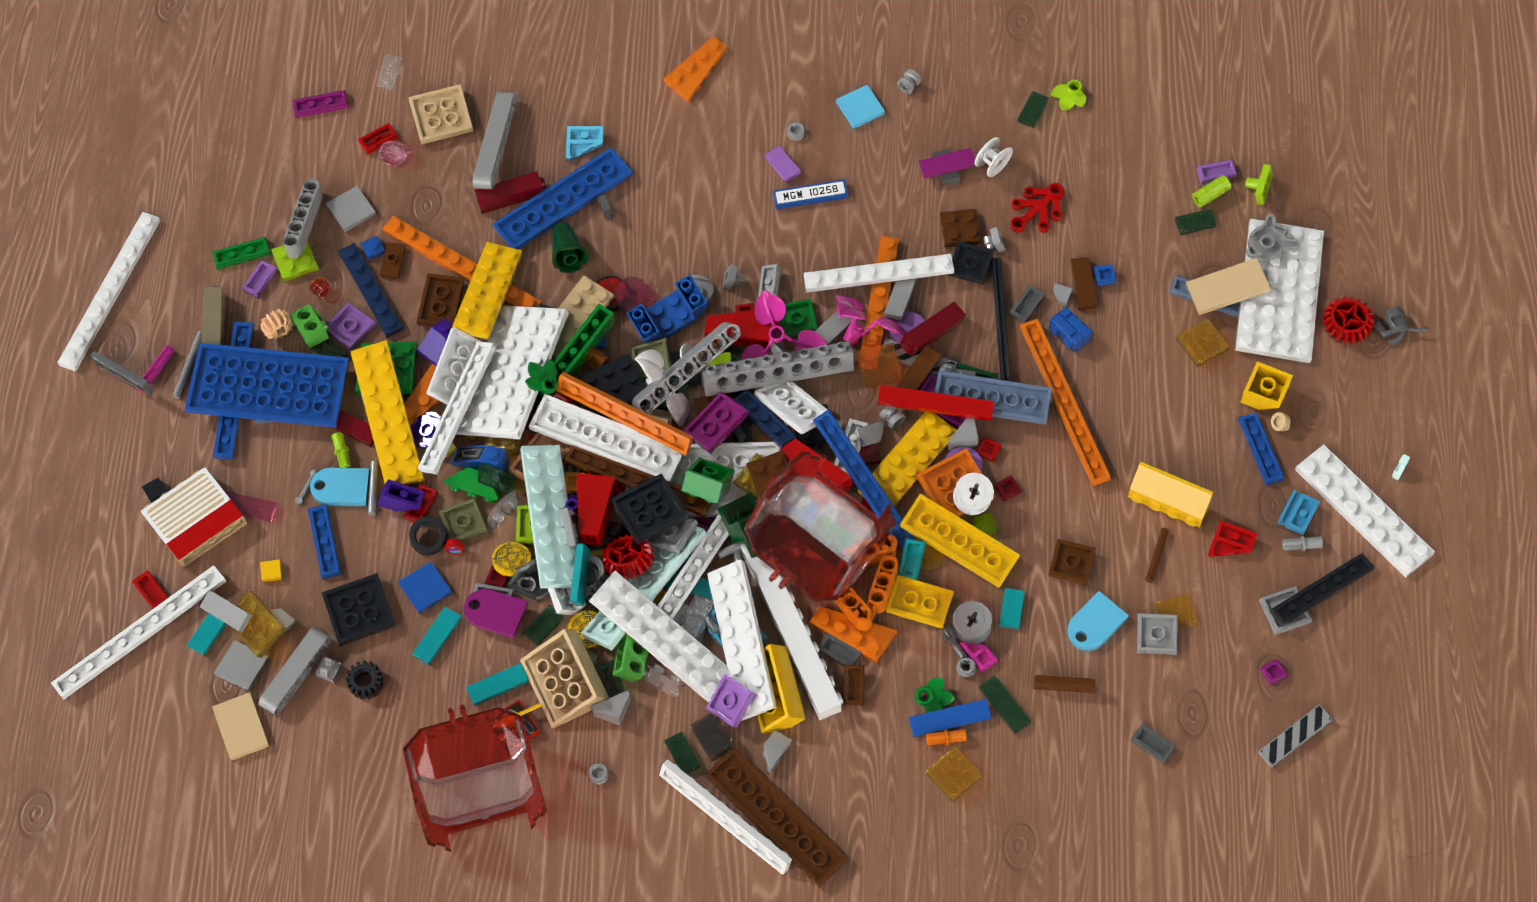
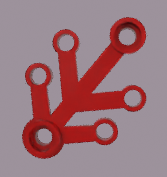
M1052 183L1047 188L1026 187L1024 189V197L1027 200L1014 198L1011 202V208L1015 211L1020 210L1022 207L1032 208L1022 217L1016 216L1012 218L1011 230L1015 233L1022 232L1025 229V224L1040 212L1038 230L1041 233L1048 232L1047 204L1052 201L1051 219L1055 222L1060 221L1062 218L1060 199L1063 198L1065 193L1063 186L1059 183ZM1034 196H1045L1042 199H1033Z

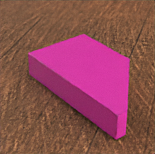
M960 643L966 655L975 662L976 667L981 673L998 662V659L986 645Z

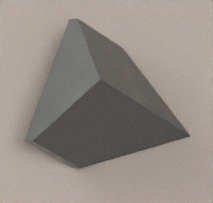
M536 558L519 567L505 587L536 601L550 594L548 588H540Z

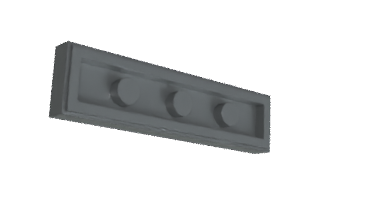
M93 351L90 355L97 366L142 392L152 395L155 391L148 381L96 351Z

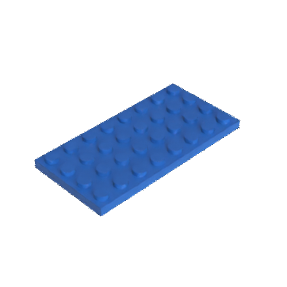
M200 343L185 411L186 413L337 428L349 358Z

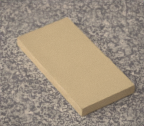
M1257 258L1186 282V287L1199 315L1270 291V286Z

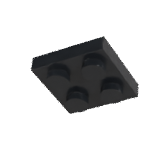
M958 241L952 258L954 273L948 274V276L984 285L994 250Z

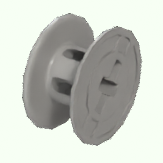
M968 601L960 604L953 614L952 630L955 632L956 638L968 644L976 645L984 642L991 631V612L980 602ZM976 619L975 623L973 622L972 626L968 627L969 623L971 624L972 620Z

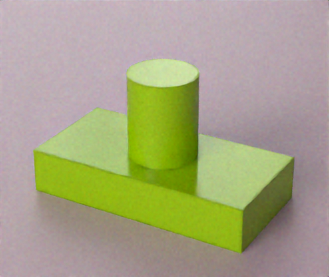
M1263 164L1259 179L1249 177L1246 179L1245 187L1256 189L1257 205L1265 204L1272 181V168L1268 164Z

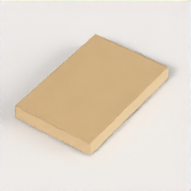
M250 692L212 706L231 761L269 747Z

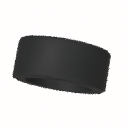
M434 517L419 518L410 528L409 539L411 546L421 555L429 556L438 553L446 543L444 525ZM430 525L438 530L439 540L435 545L425 547L419 544L416 535L422 526Z

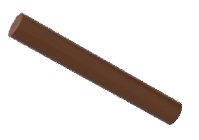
M1161 528L1145 578L1147 582H1153L1169 532L1167 528Z

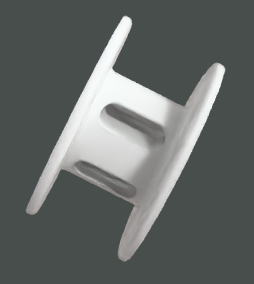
M998 137L988 141L975 159L974 165L976 167H981L986 163L989 165L987 170L988 177L997 175L1007 165L1013 153L1011 147L1005 148L1002 151L998 149L1000 145Z
M968 473L962 476L956 484L953 493L954 503L965 514H981L987 510L993 499V485L982 474ZM973 488L977 489L974 500L970 499Z

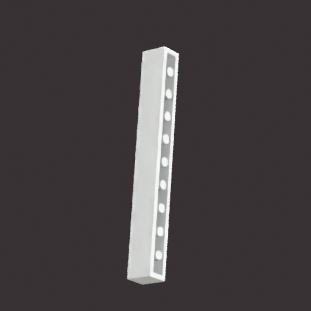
M742 544L741 554L784 646H787L789 657L819 721L841 712L842 697L833 688L835 686L834 680L825 671L827 669L826 663L817 654L819 652L818 646L809 637L811 636L810 629L801 620L803 619L800 608L796 609L794 605V595L791 591L788 592L786 588L788 584L785 576H780L778 571L780 569L776 558L772 559L770 554L772 550L770 549L755 558H751L745 544Z

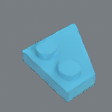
M567 126L566 161H571L603 146V126Z

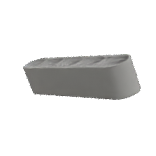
M309 179L304 182L283 238L287 256L290 258H298L302 255L323 198L320 184L316 179Z
M316 627L311 628L262 694L258 705L272 714L278 715L326 651L332 637Z

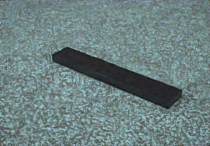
M1361 553L1270 610V613L1279 625L1283 627L1373 571L1374 566Z

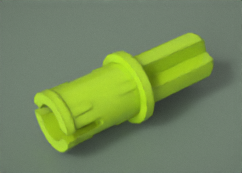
M343 433L333 434L334 454L337 455L340 468L351 467L348 455L349 448L345 444Z

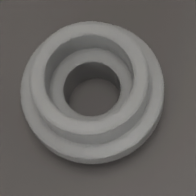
M970 658L960 659L956 665L957 673L962 677H971L976 671L975 662ZM968 666L970 669L965 671L963 667Z

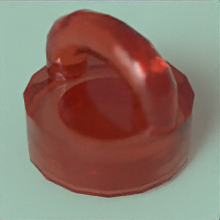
M318 277L312 282L309 290L321 298L327 295L329 284L323 277Z

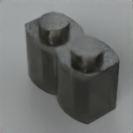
M710 713L690 724L692 732L711 762L732 749L731 744L733 740L728 732L724 733L721 729L723 724L718 716L714 717Z

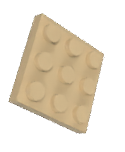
M461 84L408 97L421 145L474 132Z

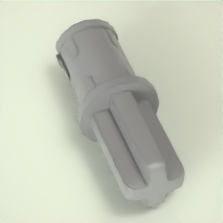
M1301 536L1300 538L1284 539L1282 547L1285 551L1322 549L1323 541L1321 536L1308 538Z

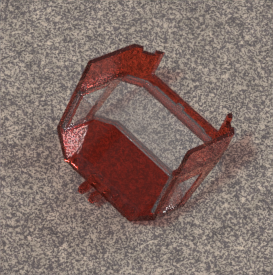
M802 451L772 476L744 529L752 553L774 570L768 579L769 581L773 582L781 575L784 577L778 586L781 590L790 582L813 601L838 600L858 581L896 525V521L891 516L890 511L892 508L890 503L879 518L820 473L819 470L828 455L811 456L810 452Z
M463 704L460 705V713L463 717L455 719L454 710L448 708L450 721L419 729L404 746L403 753L414 805L427 845L436 847V845L442 846L445 851L452 852L449 834L524 813L528 815L532 830L536 825V820L540 816L543 817L547 812L522 715L497 707L467 716L466 708Z

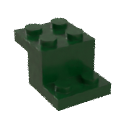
M752 492L717 508L733 543L744 541L751 558H755L786 542L770 506L760 509Z

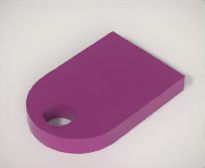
M480 589L468 596L464 604V613L471 625L514 639L528 602L493 590ZM473 602L480 603V607L476 610L469 608Z

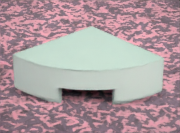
M1402 455L1398 466L1392 474V478L1399 480L1409 462V456Z

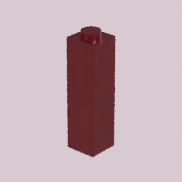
M538 171L496 183L493 189H476L475 195L481 214L528 201L544 191L543 188H546L544 178H540Z
M955 301L904 334L900 341L902 349L911 357L914 356L925 345L929 346L960 325L966 314Z

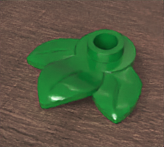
M549 359L543 367L537 363L529 362L528 374L530 377L525 380L526 385L531 390H541L544 394L554 393L557 389L555 378L558 374L554 362ZM545 382L549 384V388L545 386Z
M942 678L929 680L926 686L918 688L915 692V701L918 705L924 707L926 713L941 710L942 707L951 704L955 700V697L949 691L943 689L944 679ZM921 694H928V699L922 700Z

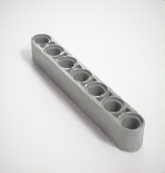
M497 91L473 175V187L476 189L494 188L517 104L515 92Z
M729 322L720 324L663 372L660 380L653 381L637 394L632 401L633 407L647 414L652 412L736 341L740 336V328ZM731 327L732 333L727 336V329ZM717 339L718 344L713 348L712 343ZM703 351V358L699 360L698 354ZM688 363L689 369L684 372V365ZM674 375L675 381L670 384L669 379ZM660 387V394L655 396V390ZM646 400V406L641 408V402Z

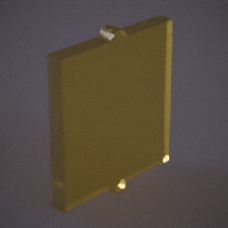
M1187 594L1154 602L1157 614L1178 615V629L1198 624L1194 613V606L1191 605Z

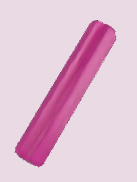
M166 345L142 378L148 381L150 385L175 353L174 349Z

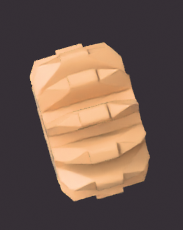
M281 309L272 310L270 314H266V317L261 319L262 323L260 324L265 336L273 340L277 338L282 339L284 335H288L287 332L291 331L294 325L289 313Z

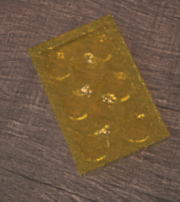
M249 590L236 606L251 614L252 617L243 633L233 627L231 628L257 657L262 658L286 627L258 596Z

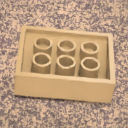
M563 629L520 659L552 728H556L591 711L592 705L609 699L576 630Z

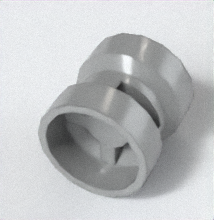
M908 69L904 73V77L900 78L897 82V86L903 93L911 94L914 86L921 82V76L916 71Z
M886 406L879 415L883 421L888 422V426L892 430L899 428L906 420V416L902 412H898L897 407Z

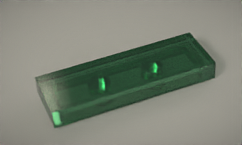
M993 676L979 686L978 689L1014 735L1031 724L1030 719L996 676Z

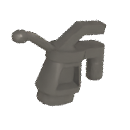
M1395 307L1385 312V320L1390 326V330L1386 331L1380 322L1374 324L1375 329L1383 339L1399 335L1398 338L1387 342L1389 346L1401 343L1408 330L1415 332L1428 331V327H1423L1422 329L1409 327L1406 322L1405 312L1402 311L1401 307Z

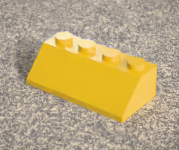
M1140 462L1130 487L1128 498H1131L1136 503H1143L1154 511L1164 512L1171 518H1178L1190 526L1200 528L1208 512L1213 492Z
M769 644L764 647L777 708L757 715L761 733L763 734L791 728L806 719L787 646Z

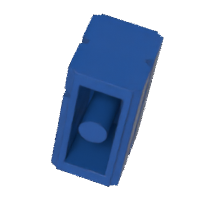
M1068 307L1063 308L1050 319L1049 329L1054 336H1059L1068 349L1071 348L1076 352L1092 338L1093 331Z

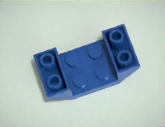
M691 274L674 283L678 289L646 309L641 303L626 313L644 343L670 338L696 322L708 306L707 300Z

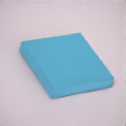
M868 85L836 99V104L853 129L885 115L884 109Z

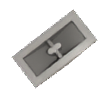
M966 418L948 441L949 451L958 447L978 448V435L973 418Z
M629 691L592 705L594 717L620 726L631 702Z

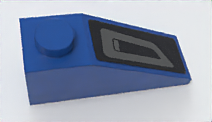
M489 445L458 447L451 461V465L470 467L500 477L504 476L510 463L505 449Z

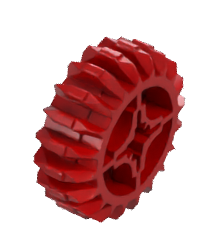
M1344 296L1342 300L1337 297L1335 302L1331 301L1323 314V326L1326 327V333H1330V338L1336 337L1337 342L1343 340L1344 345L1347 341H1350L1353 345L1355 341L1360 343L1362 339H1366L1368 334L1372 332V327L1375 323L1371 308H1366L1367 302L1362 304L1360 303V298L1356 301L1353 296L1350 299Z
M626 534L625 537H621L619 535V539H612V543H607V547L603 549V554H601V561L607 575L611 576L616 571L628 581L629 578L636 579V576H643V572H648V568L652 566V561L654 560L653 549L647 540L636 544L632 536Z

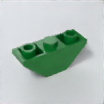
M467 467L443 482V484L449 485L448 489L456 492H459L460 489L467 491L466 495L475 498L480 495L484 497V501L495 504V501H502L503 498L492 475L474 468Z

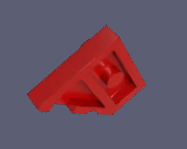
M1220 520L1207 556L1218 557L1249 554L1252 551L1258 534Z

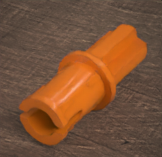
M946 729L944 732L926 734L927 745L946 744L947 746L949 743L967 741L965 729L947 731Z

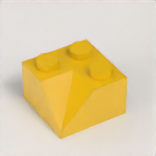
M1257 361L1243 392L1241 403L1258 410L1279 408L1290 387L1293 375Z

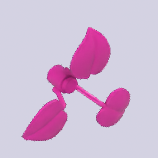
M764 290L757 299L755 317L761 325L772 324L769 330L770 340L765 350L758 344L748 346L742 354V360L771 355L767 352L772 343H779L783 339L797 344L795 351L827 345V343L818 333L811 330L801 331L798 334V341L785 335L782 327L775 324V321H781L786 313L785 304L779 297Z
M837 294L839 318H852L851 324L843 336L846 342L849 341L850 344L856 345L860 336L864 337L876 324L903 336L906 334V331L899 323L886 317L876 319L863 331V326L856 323V319H866V315L863 313L865 306L857 299Z

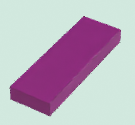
M345 90L292 100L295 118L349 108Z
M968 148L919 160L918 164L923 178L926 179L974 167L975 157L972 149Z

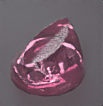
M386 141L381 145L379 155L383 163L395 167L407 159L412 149L398 141Z

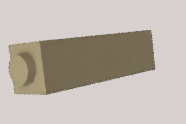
M210 286L203 288L201 343L224 345L226 296L222 287Z

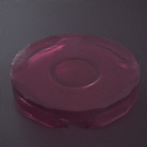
M628 277L617 286L615 299L620 308L626 312L641 303L646 309L652 301V291L649 285H646L642 279Z

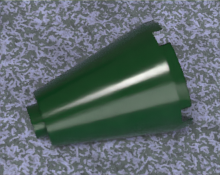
M561 222L553 228L552 263L554 268L560 269L562 273L576 272L581 269L580 266L588 263V251L571 225Z

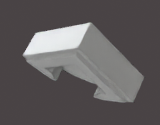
M1055 283L1053 293L1059 304L1066 307L1072 293V288Z

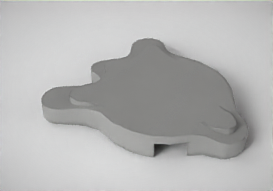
M1268 214L1265 217V222L1251 232L1246 254L1251 259L1257 258L1271 261L1279 258L1286 251L1298 250L1300 242L1296 239L1286 238L1285 235L1288 229L1278 225L1273 214Z

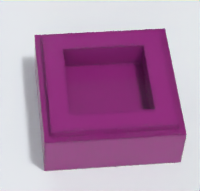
M1278 659L1260 668V672L1270 686L1288 677V673Z

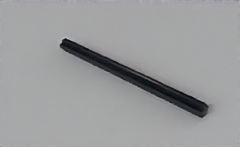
M994 257L992 258L991 265L1001 380L1011 382L1002 259Z

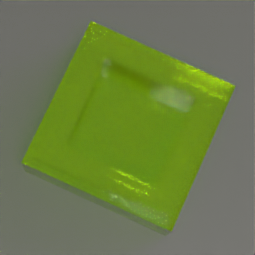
M993 513L974 517L973 521L977 529L987 535L998 532Z

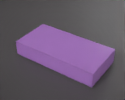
M780 146L765 154V159L786 183L801 174V170Z
M1233 160L1197 166L1196 169L1201 185L1209 184L1214 179L1223 175L1228 180L1237 178Z
M261 260L243 285L242 291L258 299L278 272V268Z

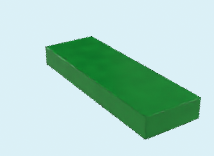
M266 237L212 251L217 270L271 255Z

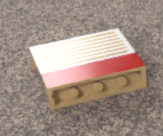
M205 467L194 472L190 478L181 481L174 489L163 493L159 499L147 504L141 510L144 519L157 532L182 568L247 524L242 513Z

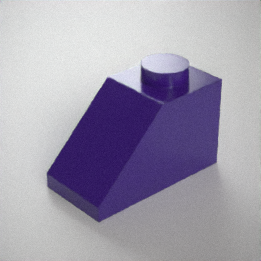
M388 479L382 488L378 506L393 511L419 510L424 491Z

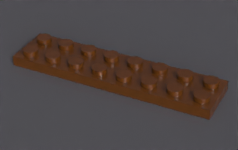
M735 747L705 773V777L781 851L786 852L792 859V862L818 888L848 861V857Z

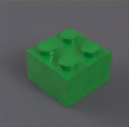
M699 457L686 470L681 491L686 492L692 497L703 498L708 503L718 504L730 490L735 470Z

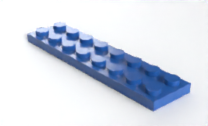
M610 147L493 223V229L510 248L519 250L553 228L556 224L570 217L599 198V196L633 175L632 170Z

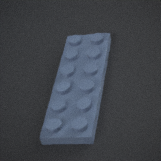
M946 371L938 372L935 393L994 401L992 417L1046 425L1052 388Z

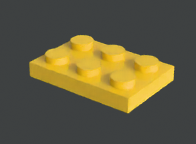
M897 575L886 613L943 629L954 591Z

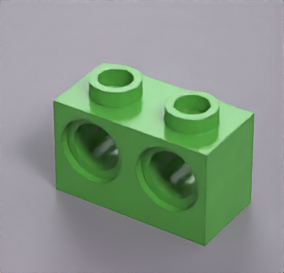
M309 304L290 314L296 329L309 349L329 338L326 332L329 330L324 320L320 321L322 318L317 309L313 310Z
M628 634L623 636L618 642L613 676L635 682L643 678L646 672L645 662L649 652Z

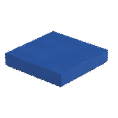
M432 562L398 581L399 586L418 614L452 594Z

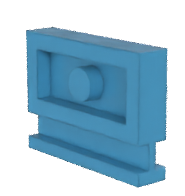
M1294 490L1277 524H1282L1285 528L1303 536L1320 501Z

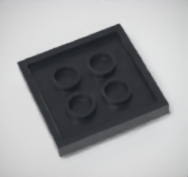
M629 354L577 377L579 380L633 406V398L647 387ZM646 400L641 402L640 407L646 405ZM594 410L597 415L612 420L608 416Z
M662 473L610 499L612 506L636 544L689 519L686 510Z
M378 573L322 592L339 646L396 627Z

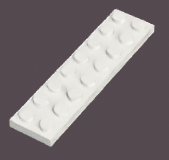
M544 394L529 424L530 430L565 444L574 445L654 476L662 473L669 482L672 481L683 458V454L623 424Z
M1324 444L1296 466L1295 471L1405 578L1434 555L1435 551Z
M738 560L709 572L707 575L730 676L756 693L742 718L743 721L777 708L745 562Z
M616 571L612 573L589 600L590 603L708 703L711 701L712 695L715 693L724 674L730 675L725 663Z

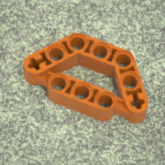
M883 535L845 548L831 584L832 599L859 631H868L873 625L875 613H883L887 608L898 575V561L895 558L898 553L897 539L893 535ZM880 563L867 604H865L853 589L855 580L860 569Z

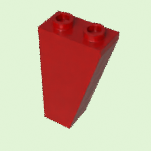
M755 310L707 316L704 338L720 324L729 322L740 328L739 338L731 345L748 347L758 344L766 349L769 343V330L772 324L761 325L755 317ZM775 321L776 326H779V321ZM731 327L727 329V336L732 333Z
M794 439L780 449V451H783L789 467L811 495L815 497V500L821 507L831 503L836 496L847 492L853 486L849 474L797 439Z
M577 473L578 519L582 544L601 546L613 507L610 499L616 496L617 483L615 477L609 475L600 476L590 473Z

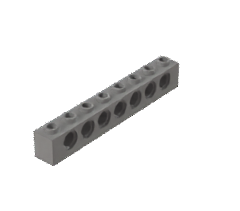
M848 341L780 354L765 355L752 359L747 358L718 365H709L701 369L702 386L707 397L718 395L720 392L730 393L853 371V351Z

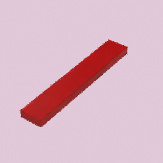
M880 385L877 405L991 421L994 401Z

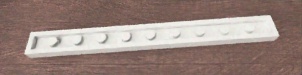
M142 212L57 362L59 366L77 371L160 223L159 217Z
M213 565L51 682L52 686L63 700L204 599L209 590L215 591L226 583L225 578Z

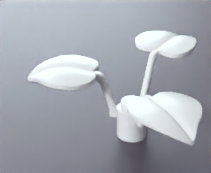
M683 344L680 349V357L690 351L695 344ZM647 350L635 358L648 377L645 380L646 386L662 378L664 359L658 351ZM701 352L698 354L699 360L703 358ZM688 363L684 365V369L686 367L689 369ZM658 387L655 391H658L660 393V387ZM674 392L666 399V404L678 427H681L689 415L690 405L684 394H676Z

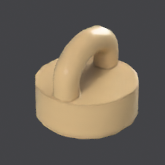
M1277 412L1272 416L1271 426L1274 430L1287 431L1290 429L1291 420L1288 414Z

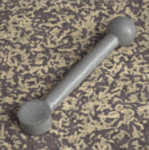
M311 470V476L300 496L295 498L297 505L303 503V497L310 486L313 476L318 472L317 470Z

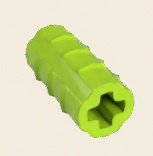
M1220 176L1194 192L1192 198L1198 207H1203L1230 190L1231 183L1226 176Z

